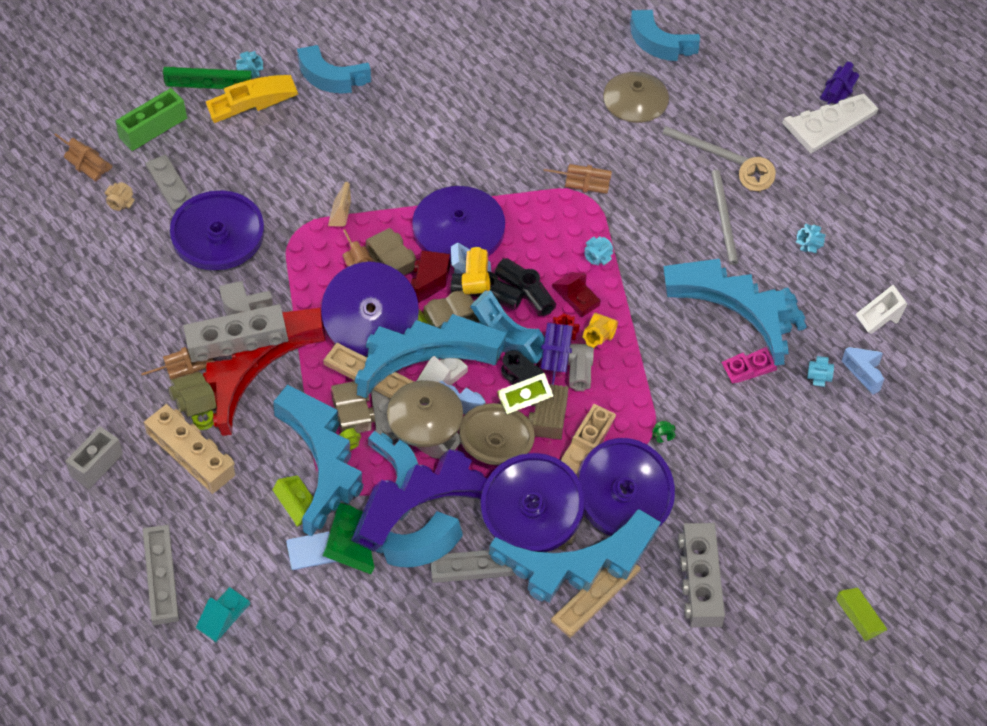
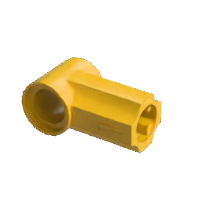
M473 247L470 251H467L466 273L462 274V288L465 295L490 291L488 252L480 247Z
M594 313L589 326L584 330L583 338L586 341V345L595 348V346L603 344L605 340L611 341L615 335L618 320Z

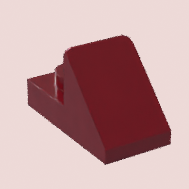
M570 272L554 282L552 287L583 317L599 307L601 300L586 286L587 275L585 273Z

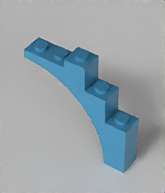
M720 259L663 266L667 297L707 300L739 313L752 323L763 336L771 351L774 365H785L784 355L789 354L787 340L782 341L781 335L785 334L784 323H787V314L791 313L790 299H785L784 290L759 293L758 284L753 283L752 274L727 277L726 267L721 268Z
M454 314L451 315L448 322L442 324L441 329L416 320L411 329H406L404 335L379 326L375 334L369 336L366 343V348L369 349L365 368L359 370L355 378V384H358L357 395L367 398L374 387L388 375L403 367L430 360L433 356L437 359L460 358L496 365L504 351L507 333Z
M287 385L273 401L274 416L288 424L303 438L311 450L318 467V486L313 501L302 518L303 532L313 536L317 529L323 528L328 514L332 510L335 511L341 501L349 504L354 496L358 497L364 486L362 483V472L347 464L351 457L350 441L335 433L339 427L338 410Z
M638 509L627 524L615 534L587 548L562 553L534 552L515 547L495 537L490 544L489 555L497 564L502 566L505 564L512 568L518 577L530 579L527 590L530 591L531 596L539 601L545 600L550 603L565 579H568L574 588L584 589L588 592L604 567L615 578L627 580L657 533L661 522Z

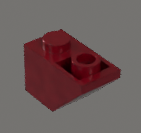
M422 250L420 260L416 259L414 273H417V276L412 278L411 285L416 293L418 303L447 286L450 271V254Z

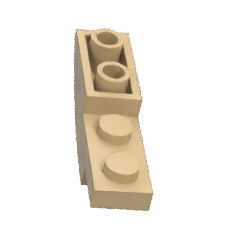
M596 404L590 409L575 433L571 445L561 459L576 475L585 456L596 446L603 443L616 417L615 413Z

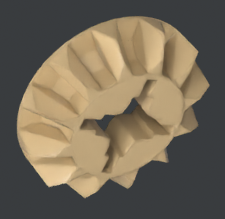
M763 157L750 158L740 167V181L749 191L761 192L762 190L769 189L775 181V168L769 160ZM755 167H757L760 174H764L760 176L759 182H757L755 177H751L755 173Z

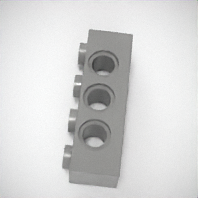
M280 304L183 325L192 362L206 361L219 356H229L246 350L252 351L260 347L279 345L288 341Z
M684 523L682 533H678V548L683 549L684 556H680V570L686 574V579L682 580L683 595H688V603L684 605L685 619H690L691 628L722 627L725 613L715 523ZM694 550H699V551H701L703 554H696V553H694L693 551H694ZM701 573L705 575V577L701 578L696 576L695 574ZM697 597H705L708 601H701Z

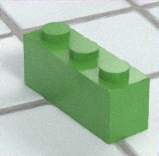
M172 88L164 91L115 120L119 139L131 151H134L187 119L185 103Z

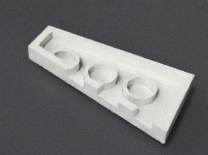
M865 94L841 100L838 104L829 106V104L821 106L816 111L810 112L808 110L802 112L799 116L793 118L792 116L785 117L782 123L812 154L875 115L878 108Z

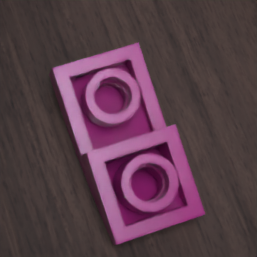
M767 347L747 356L743 352L721 362L732 383H739L777 370V366L774 365L773 358Z

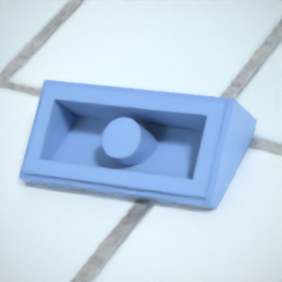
M329 532L288 539L286 542L291 569L296 570L337 562L322 556Z

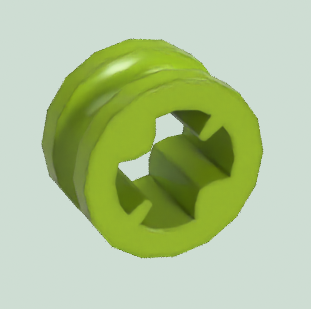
M212 409L192 415L191 417L193 424L199 430H207L214 424ZM200 415H202V417H204V415H207L208 420L204 421L203 419V422H200L198 417Z

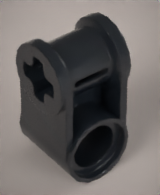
M511 350L503 356L501 375L512 385L544 373L519 351Z

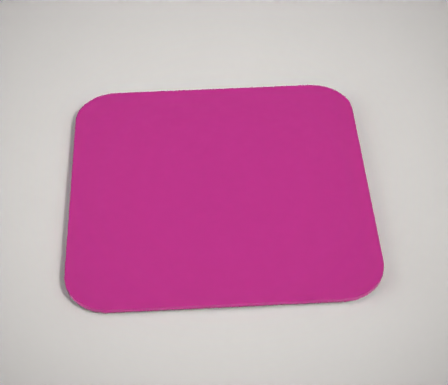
M569 188L492 196L504 212L505 234L500 246L488 257L491 263V272L495 274V269L503 258L512 260L524 269H534L539 273L541 283L556 302V308L545 317L538 316L524 298H522L517 310L501 305L505 313L514 322L525 328L540 329L545 337L547 323H552L553 317H558L563 313L571 317L575 316L574 324H580V328L576 335V340H571V344H586L583 338L584 330L589 326L594 313L618 320V326L611 341L605 340L603 344L597 345L594 348L593 366H591V386L589 389L575 391L569 387L570 365H567L566 373L556 372L554 385L569 387L562 440L535 436L533 447L529 453L546 454L561 460L571 445L575 433L594 404L616 414L603 442L615 438H630L648 444L652 438V430L656 425V414L614 248L611 255L612 259L605 265L602 263L599 265L591 264L584 254V248L587 247L586 242L593 236L596 239L599 236L605 237L612 244L603 210L589 196ZM417 206L348 214L345 226H329L330 216L313 219L301 226L292 235L286 248V264L293 311L321 308L327 286L340 271L347 268L342 255L350 251L351 247L343 231L344 229L352 242L358 241L361 247H366V239L391 228L395 233L400 234L403 239V245L407 249H411L416 259L420 260L422 250L415 241L412 224ZM451 264L447 286L418 303L419 309L423 314L424 306L434 299L447 298L451 294V280L454 273V267ZM412 271L404 276L411 283L412 278H416L417 273ZM570 272L585 273L587 275L586 286L601 300L599 307L583 317L552 287L554 282ZM471 296L474 302L478 299L476 296ZM325 330L326 341L298 348L304 393L334 408L331 386L355 380L324 365L325 357L335 346ZM505 352L501 354L496 365L476 360L460 359L468 366V372L453 383L452 386L459 393L466 387L472 392L479 393L486 401L485 404H501L497 391L512 386L501 375ZM541 358L537 363H533L534 365L538 366L540 369H541L542 358ZM429 360L403 367L396 371V373L415 382ZM541 369L547 377L548 384H552L553 371ZM370 393V401H367L368 408H373L372 394ZM530 405L518 411L529 419L530 412L535 413V406ZM371 422L372 430L360 433V444L357 448L350 450L351 457L347 463L362 472V483L364 486L359 496L371 495L373 487L381 480L393 482L397 480V474L393 465L368 446V438L376 431L375 422ZM340 427L335 432L338 435L341 433ZM462 443L455 449L465 454V457L472 460L469 470H477L487 479L499 466L484 463L474 458L465 450ZM407 444L413 451L418 465H425L434 473L440 459L431 457L416 446ZM313 457L314 465H315V468H316V470H317V472H318V467H317L316 462H315V459H314V457Z

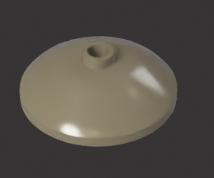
M635 71L622 73L612 78L605 86L603 100L607 109L617 118L627 122L643 123L654 120L664 113L669 103V93L665 85L658 78L644 72Z
M420 380L406 384L395 392L387 407V420L392 432L403 442L417 447H432L448 441L457 433L463 420V407L457 394L448 386L436 381Z
M496 403L479 405L468 411L463 417L459 429L460 441L465 450L474 458L492 465H500L512 457L529 453L535 438L532 424L523 413L517 410L506 414L502 404Z

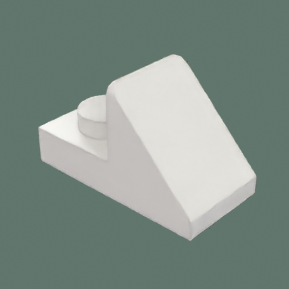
M892 285L855 315L865 329L872 334L889 320L898 323L908 303L897 288Z
M433 356L417 381H443L447 385H452L468 372V366L459 358H443L439 361Z

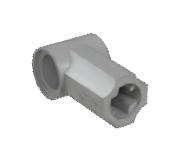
M570 344L572 353L569 354L568 365H570L569 387L575 391H584L591 386V366H593L594 348L586 344Z

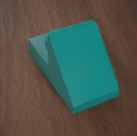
M229 587L217 601L212 597L209 598L196 625V629L216 643L248 608L250 601Z

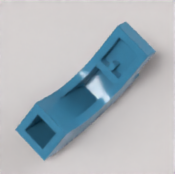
M653 10L631 11L630 27L633 39L648 54L670 61H678V54L685 56L698 54L700 45L699 34L675 35L666 33L656 25Z
M318 45L297 49L301 73L310 84L318 89L331 93H352L351 86H363L371 82L369 62L338 67L327 63L322 58Z
M484 291L470 306L479 319L480 324L507 333L503 352L519 351L532 363H537L542 358L543 350L541 345L544 344L545 337L540 329L525 328L514 322L505 313L491 291Z
M374 431L368 438V446L393 465L397 474L395 483L401 489L408 470L415 464L418 465L417 459L407 443L399 440L394 446L389 436L384 433L380 435ZM411 509L403 514L400 518L401 521L408 515Z
M436 511L427 525L414 533L396 534L389 532L385 542L376 552L384 553L389 565L397 567L422 566L434 562L450 552L462 538L463 533L457 518Z

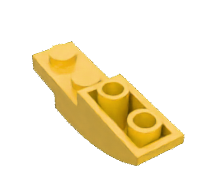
M276 75L247 80L224 88L225 94L206 101L213 122L217 123L253 107H256L257 111L299 94L291 75Z

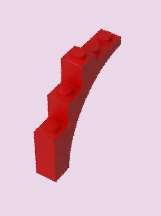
M321 308L282 312L288 337L287 342L260 347L252 351L246 350L233 353L230 360L206 362V372L203 373V377L214 392L217 413H213V422L215 428L219 427L222 436L232 435L233 418L238 403L248 385L259 372L289 351L308 344L326 341Z

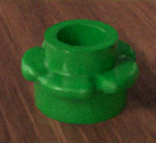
M667 421L658 422L652 430L653 438L655 437L658 443L664 442L660 437L663 435H667V441L673 440L675 438V425Z

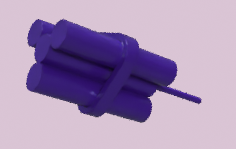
M847 61L844 66H838L833 76L825 83L826 88L819 99L825 102L828 101L827 105L833 103V105L838 104L839 101L851 96L852 88L859 78V74L853 72L852 68L854 65L852 62Z
M547 323L545 341L541 345L543 350L541 369L553 371L552 385H554L556 372H567L569 354L572 353L570 344L573 326Z

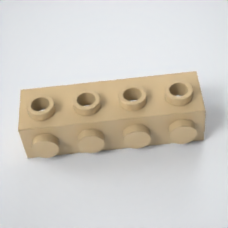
M166 404L144 421L147 435L212 494L235 476V463L232 458L227 454L223 455L220 453L216 444L211 439L206 440L194 424L189 425L179 410H173Z

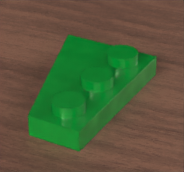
M340 502L335 510L322 556L371 575L375 568L371 550L351 541L363 511Z

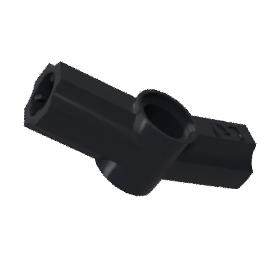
M503 258L498 263L495 269V274L498 278L524 291L523 298L529 302L538 316L545 317L551 314L556 308V302L541 283L540 275L536 270L524 269L508 258Z
M488 271L490 291L499 304L509 309L517 310L524 296V291L499 281L496 274ZM453 273L451 293L463 291L462 274ZM482 293L470 294V296L478 298L482 295Z

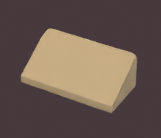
M349 182L343 184L334 200L328 223L329 226L346 225L351 205Z

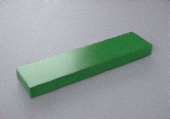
M163 67L166 87L224 89L253 79L252 71Z

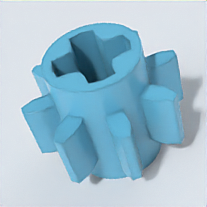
M255 51L241 53V59L236 60L237 70L252 71V78L260 76L258 71L263 70L262 58Z
M805 224L804 228L798 230L796 243L801 245V251L817 253V249L824 246L826 234L820 232V226Z
M593 236L586 242L587 247L584 248V254L591 264L599 265L602 263L605 265L612 259L613 246L607 238L599 236L596 239Z
M817 356L816 362H809L807 379H813L814 386L825 387V381L832 382L834 364L828 363V357Z

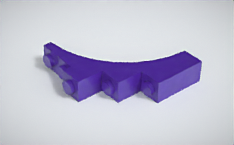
M449 449L440 457L434 473L425 465L415 464L408 470L401 489L398 488L399 486L395 482L390 480H381L373 487L351 541L375 552L383 545L392 527L410 509L426 501L443 497L464 496L481 499L487 478L477 470H469L472 460L465 457V454L458 450Z

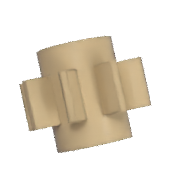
M122 182L114 183L113 186L109 185L104 193L108 196L106 198L107 205L116 211H121L125 207L130 208L135 201L132 198L133 190L131 187Z

